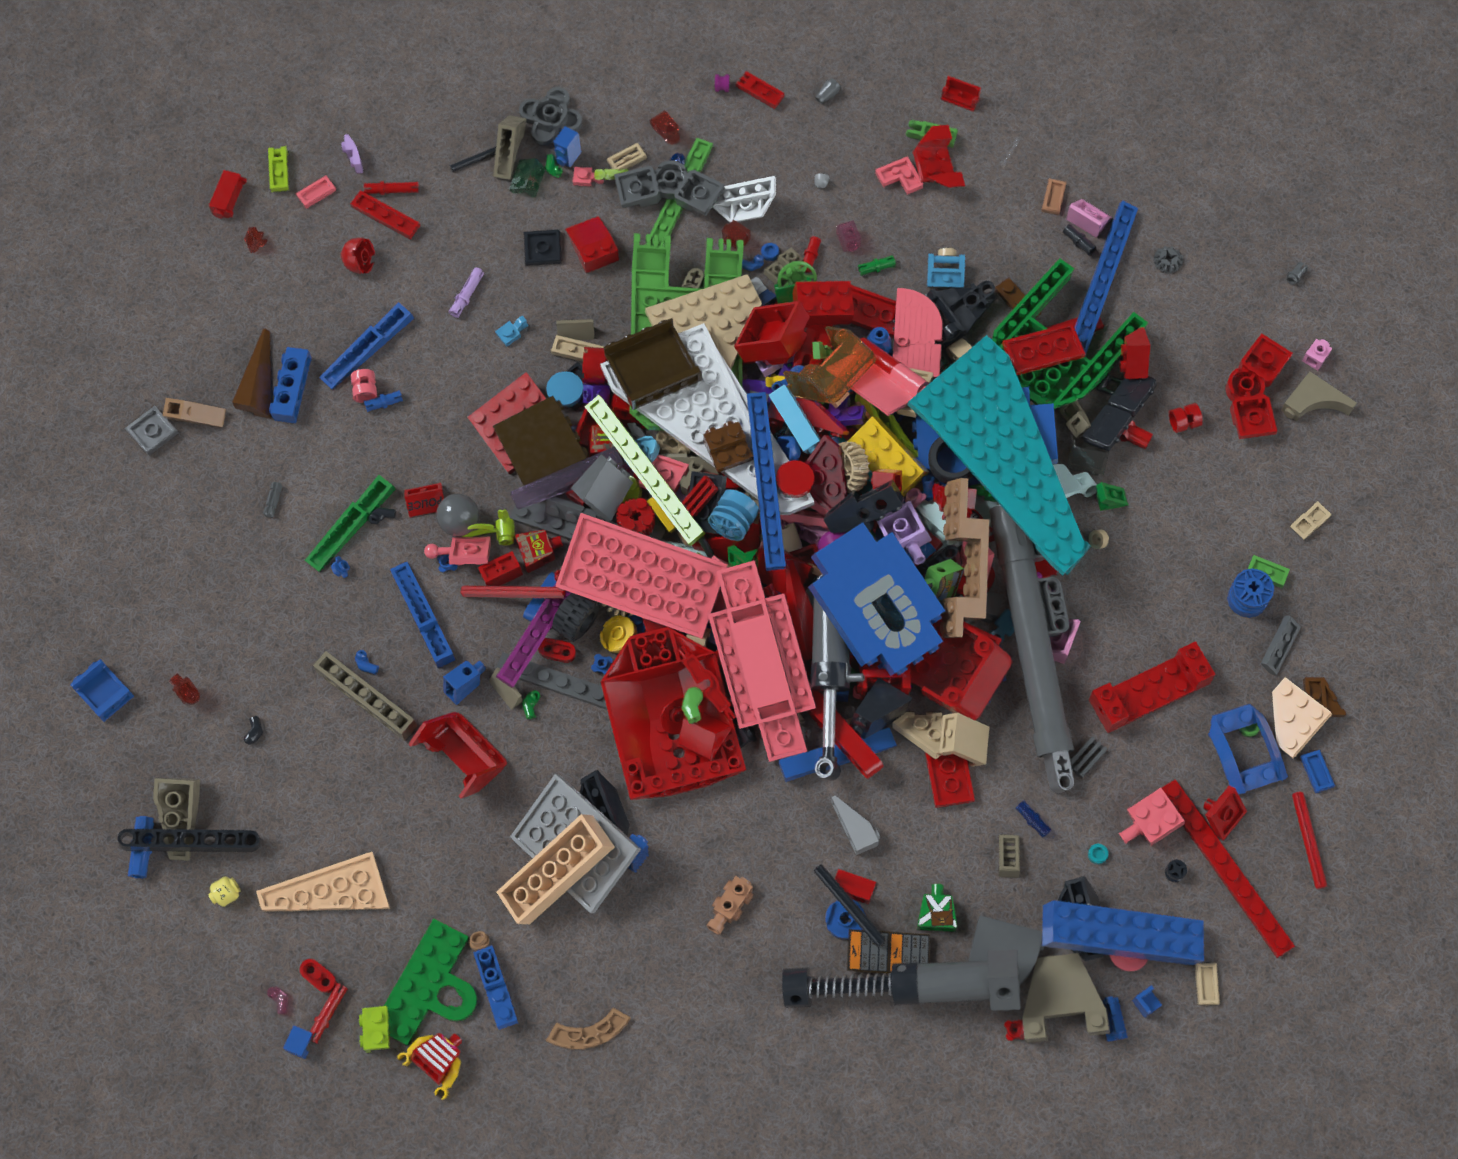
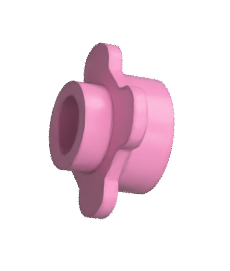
M913 488L907 492L905 502L911 501L914 508H916L926 499V495L922 494L919 489Z

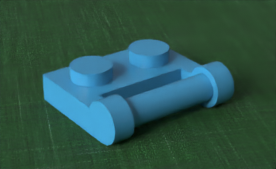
M928 254L927 287L964 288L965 255L934 256V254ZM934 263L959 264V269L934 268Z

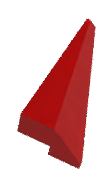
M786 559L785 574L788 608L802 658L812 659L814 608L807 591L803 587L802 579L795 568L794 560Z

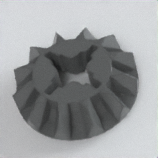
M1173 246L1158 248L1154 255V264L1162 272L1173 273L1182 266L1183 255L1180 254L1179 250L1174 249ZM1166 254L1169 255L1170 258H1172L1171 264L1168 261V259H1165Z

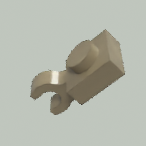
M693 460L689 463L687 476L684 475L679 484L681 486V494L685 496L689 494L691 471L703 472L702 464L698 469L693 468L695 465Z

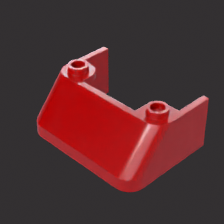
M963 623V633L976 640L974 650L983 660L963 691L957 687H949L939 696L923 687L922 692L925 697L950 712L962 714L976 721L1010 669L1012 660L1010 655L994 641Z
M451 712L424 721L409 742L411 747L423 743L431 752L443 751L467 775L463 780L465 788L459 795L461 799L478 793L507 765L506 759L458 712Z

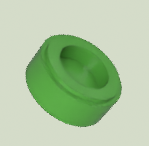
M1257 723L1239 728L1240 732L1246 737H1254L1260 730Z

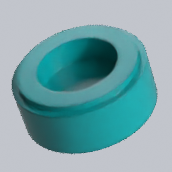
M1099 843L1092 845L1088 850L1089 860L1097 865L1103 864L1109 855L1108 849Z

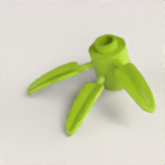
M506 509L498 510L499 519L495 522L496 528L491 524H474L467 529L478 530L471 531L462 537H474L496 532V539L500 545H512L516 538L514 520L510 519Z

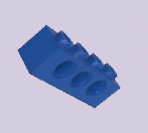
M287 347L286 352L282 355L281 362L283 365L282 369L278 371V385L274 387V401L270 404L269 413L274 421L296 423L312 358L307 349ZM293 383L292 386L286 387L288 384Z

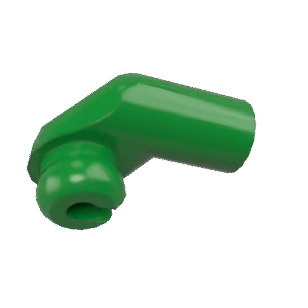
M547 155L546 171L555 178L560 177L563 169L555 165V155Z

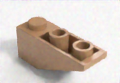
M166 398L163 417L169 420L222 428L226 409L171 398Z

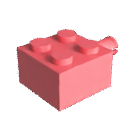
M1159 788L1127 809L1134 822L1133 825L1120 832L1119 835L1127 844L1141 834L1144 835L1150 846L1183 826L1184 819L1162 788Z

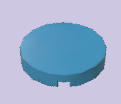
M559 372L553 375L547 383L548 398L554 396L555 400H560L563 406L571 407L577 404L583 396L582 381L572 372Z

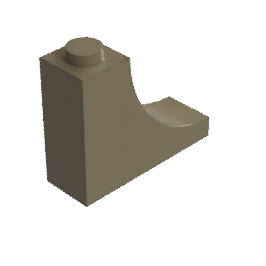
M509 115L498 124L493 177L512 179L517 151L525 135L526 118Z
M1309 372L1284 403L1281 411L1284 412L1287 418L1296 421L1305 413L1322 408L1338 410L1349 416L1357 402L1312 372Z

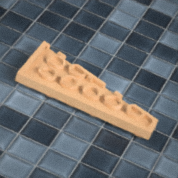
M373 852L256 891L263 912L390 909Z

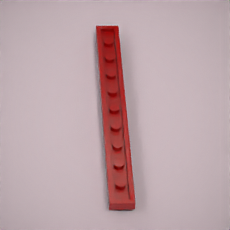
M1176 779L1163 786L1162 790L1184 819L1183 827L1276 958L1294 948L1295 945Z

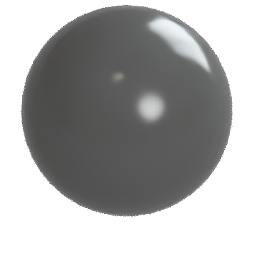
M452 494L445 497L438 505L436 512L437 522L440 528L447 534L464 536L474 530L467 529L469 526L478 524L479 509L470 497L464 494Z

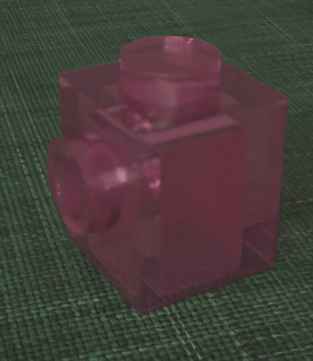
M854 220L836 226V235L844 252L855 251L861 247V236Z

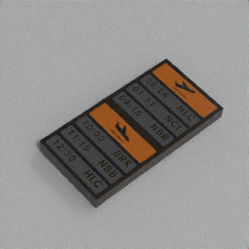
M848 930L846 971L889 974L892 972L893 963H929L930 934L879 931L885 938V942L877 947L863 930Z

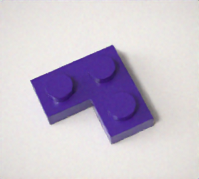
M850 395L837 408L831 403L829 404L828 411L844 426L864 424L866 408L864 405L850 407Z

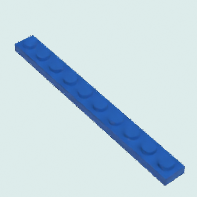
M1123 200L1119 203L1075 325L1076 333L1085 353H1087L1138 210L1137 207Z
M766 392L748 393L747 405L766 571L786 569Z

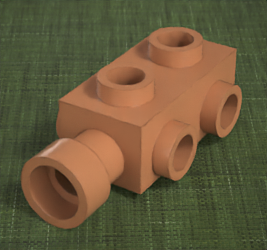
M735 876L733 881L729 880L724 887L725 892L722 897L718 896L713 903V910L716 916L714 919H710L706 926L717 935H720L723 931L726 921L731 924L733 920L737 921L743 912L740 909L744 903L748 905L754 896L751 893L753 891L751 882L743 877L740 879ZM740 887L742 891L736 892L735 888ZM729 903L731 907L726 909L724 904Z

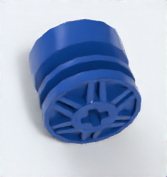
M1252 568L1240 572L1228 591L1227 600L1230 608L1236 614L1247 618L1256 617L1263 613L1274 593L1273 582L1268 574L1258 569Z

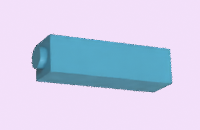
M784 384L769 394V397L802 450L807 455L811 454L821 439L790 389Z

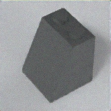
M601 454L571 489L602 518L610 522L633 482L628 478L630 474L625 469L621 468L619 470L615 467L618 463L610 456L606 459Z

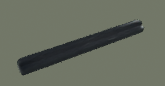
M822 864L818 865L814 869V873L877 947L881 946L885 942L882 934Z

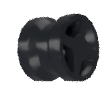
M1178 859L1170 861L1165 868L1166 878L1175 883L1180 882L1187 873L1186 864Z

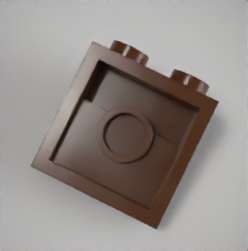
M728 421L722 428L716 429L712 427L703 434V442L717 473L753 460L752 452L746 442V436L739 421L735 423Z

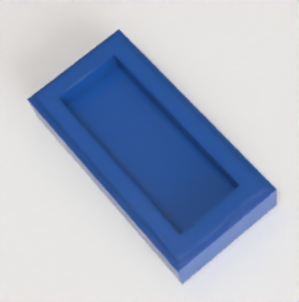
M1320 750L1300 756L1315 793L1335 787Z

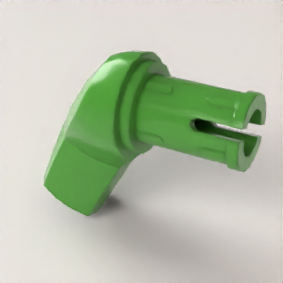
M691 687L685 692L682 703V711L689 724L698 722L701 719L698 706L703 699V692L697 687Z

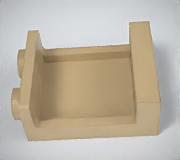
M959 713L943 715L939 754L944 756L957 755L968 760L969 766L972 767L986 765L989 726Z

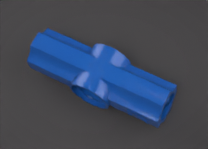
M147 816L136 817L134 829H153L155 819ZM147 836L143 839L142 842L145 844H150L152 842V837ZM131 851L128 870L129 877L136 879L147 878L149 856L152 851Z

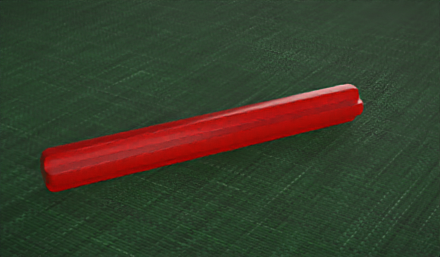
M1295 792L1292 798L1315 888L1323 889L1327 886L1305 796L1303 792Z

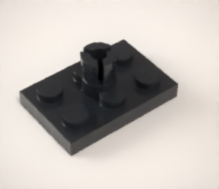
M691 471L689 493L703 476H709L718 488L716 494L699 514L693 517L704 532L719 534L710 526L708 518L715 506H718V501L725 492L727 476ZM700 499V500L695 504L694 508L699 504V502H700L702 499Z

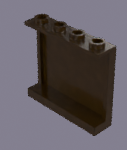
M672 318L662 320L652 327H645L640 332L633 335L629 334L623 339L610 342L603 347L604 356L632 410L702 381L701 371L698 366L694 365L674 327Z
M554 396L493 425L495 433L528 495L535 492L534 487L583 462L586 465L589 464L587 458L590 456L586 448H581L578 443L581 439L577 431L573 432L570 426L573 424L568 415H563L564 407L560 400H555Z

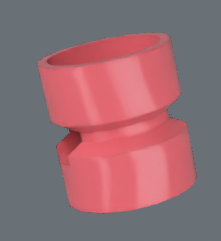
M359 369L352 372L351 383L354 401L364 403L365 400L377 398L374 371Z

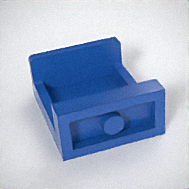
M101 659L93 662L88 667V670L76 676L70 684L103 722L134 697Z

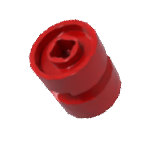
M1196 403L1185 405L1183 409L1178 407L1169 410V421L1175 433L1185 431L1188 427L1192 429L1203 424L1202 413Z

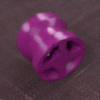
M715 74V92L720 90L729 92L730 75L720 76Z

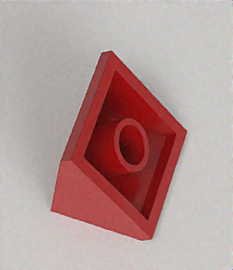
M699 711L701 715L700 721L689 724L687 718L683 719L679 745L712 761L732 727Z

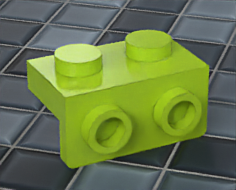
M388 1007L362 1008V1014L359 1015V1025L363 1027V1035H360V1047L366 1053H370L371 1050L390 1049Z

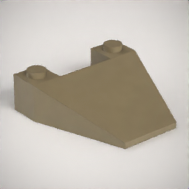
M1079 954L1037 958L1023 1014L1026 1042L1048 1041L1046 1018L1082 1014L1086 1016L1089 1036L1110 1034L1106 1008Z

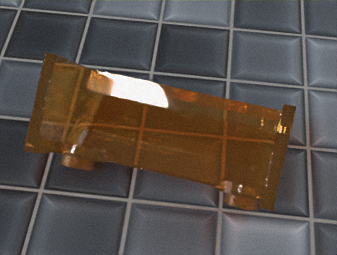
M827 326L825 329L834 351L820 366L808 364L800 373L787 370L783 372L788 386L795 397L825 403L838 402L876 361L873 351L851 330Z

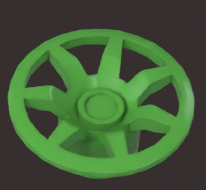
M791 262L780 270L777 278L779 288L782 287L781 278L788 280L784 286L793 285L796 282H805L806 277H810V279H813V282H816V271L806 262ZM809 268L813 275L805 274L806 269Z

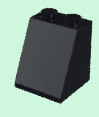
M878 678L855 711L850 726L860 737L866 739L904 715L912 697L883 679Z

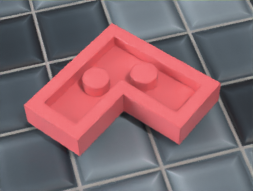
M908 156L875 170V174L883 187L900 181L907 195L923 188L924 184L920 182L919 175Z

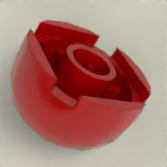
M352 238L345 243L341 252V259L346 269L357 274H367L372 270L374 262L370 263L372 255H375L372 242L365 238Z

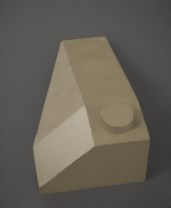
M154 779L153 799L157 806L158 818L162 829H195L200 795V779ZM171 836L164 839L165 844L173 843L174 838ZM193 837L185 838L184 843L192 844ZM167 851L171 860H190L191 852Z

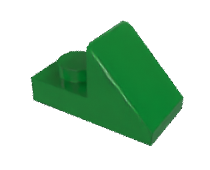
M1103 482L1096 485V497L1100 511L1128 506L1124 488Z
M735 545L728 547L729 565L733 567L755 560L758 567L757 549L744 553Z

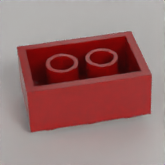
M851 281L795 283L793 301H800L808 313L809 320L806 325L851 324L854 316Z

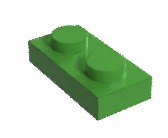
M1253 555L1248 569L1253 568L1265 572L1271 578L1273 585L1283 588L1290 571L1286 567Z

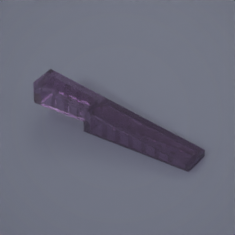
M616 447L609 448L511 491L510 495L517 509L519 510L571 491V487L601 454L606 459L610 456L618 463L615 467L620 470L623 460Z

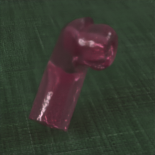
M277 986L270 987L267 990V995L278 1003L277 1014L286 1015L288 995Z

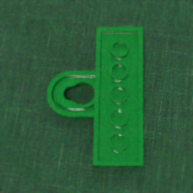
M433 918L384 1006L388 1007L389 1036L409 1046L429 1010L454 1022L465 1020L472 1015L477 1006L475 990L469 983L450 973L468 942L469 936ZM444 987H453L458 995L462 997V1004L458 1007L442 1005L438 1000L439 991Z

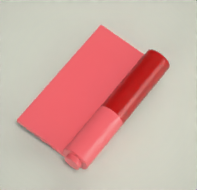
M861 338L857 341L853 354L826 367L828 373L835 376V378L888 416L908 406V402L930 384L867 338Z

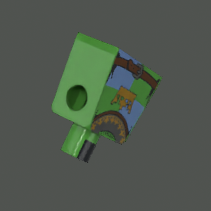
M952 559L930 566L924 580L937 599L943 601L945 598L955 597L964 568Z

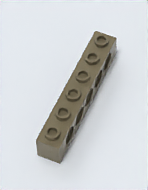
M327 651L313 665L320 676L402 740L406 741L418 727L412 717Z

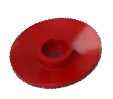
M684 697L671 700L661 712V725L670 734L681 733L683 719L686 718L682 711Z

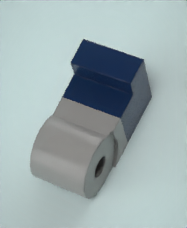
M758 277L753 278L751 282L762 302V306L775 304L776 295L772 291L770 292Z

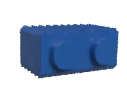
M565 126L557 135L556 140H554V151L556 153V162L559 165L571 167L582 151L579 133Z
M632 834L629 839L641 850L628 866V869L637 872L639 866H642L641 863H644L646 857L649 856V846L647 845L648 841L644 837Z

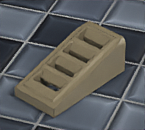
M999 835V877L1019 878V835ZM1003 843H1015V846H1003ZM1003 851H1015V853H1003ZM1004 859H1015V862L1004 861Z

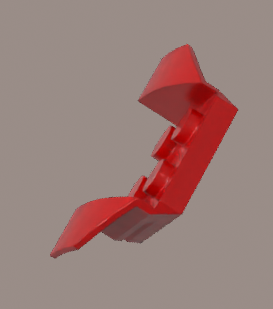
M949 125L932 126L913 151L920 182H937L947 188L965 187L962 172H954L947 146L952 140Z

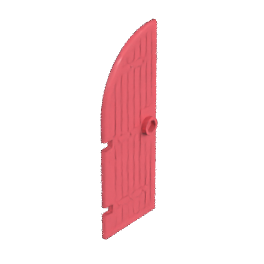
M897 288L893 357L908 368L932 372L935 379L940 375L942 345L935 344V341H942V318L936 305L922 293L911 289Z

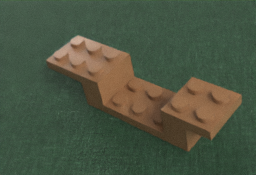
M966 478L949 481L945 486L947 502L944 506L946 524L943 527V534L945 535V540L967 542L965 546L967 563L964 567L966 584L964 585L963 593L965 597L945 598L941 603L945 609L942 613V622L940 623L942 638L963 637V619L976 620L986 618L989 520L967 518L968 479Z

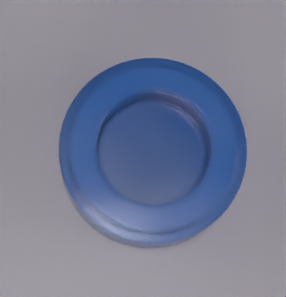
M766 243L761 248V255L766 261H774L779 256V248L774 243Z

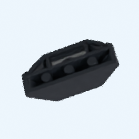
M598 770L583 777L580 781L581 788L579 793L627 836L630 824L616 788Z
M1086 876L1065 881L1058 901L1101 907L1098 895ZM1071 950L1073 953H1078L1084 961L1106 956V954Z

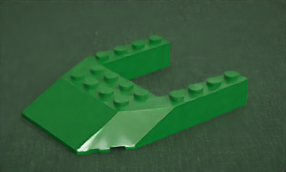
M1059 258L996 327L992 340L1004 350L1002 345L1004 340L1046 330L1047 328L1036 321L1035 318L1067 284L1074 268ZM1133 312L1091 360L1083 357L1017 375L1021 387H1029L1030 401L1034 404H1053L1054 409L1084 398L1123 357L1121 345L1124 344L1125 337L1140 327L1146 329L1148 322Z

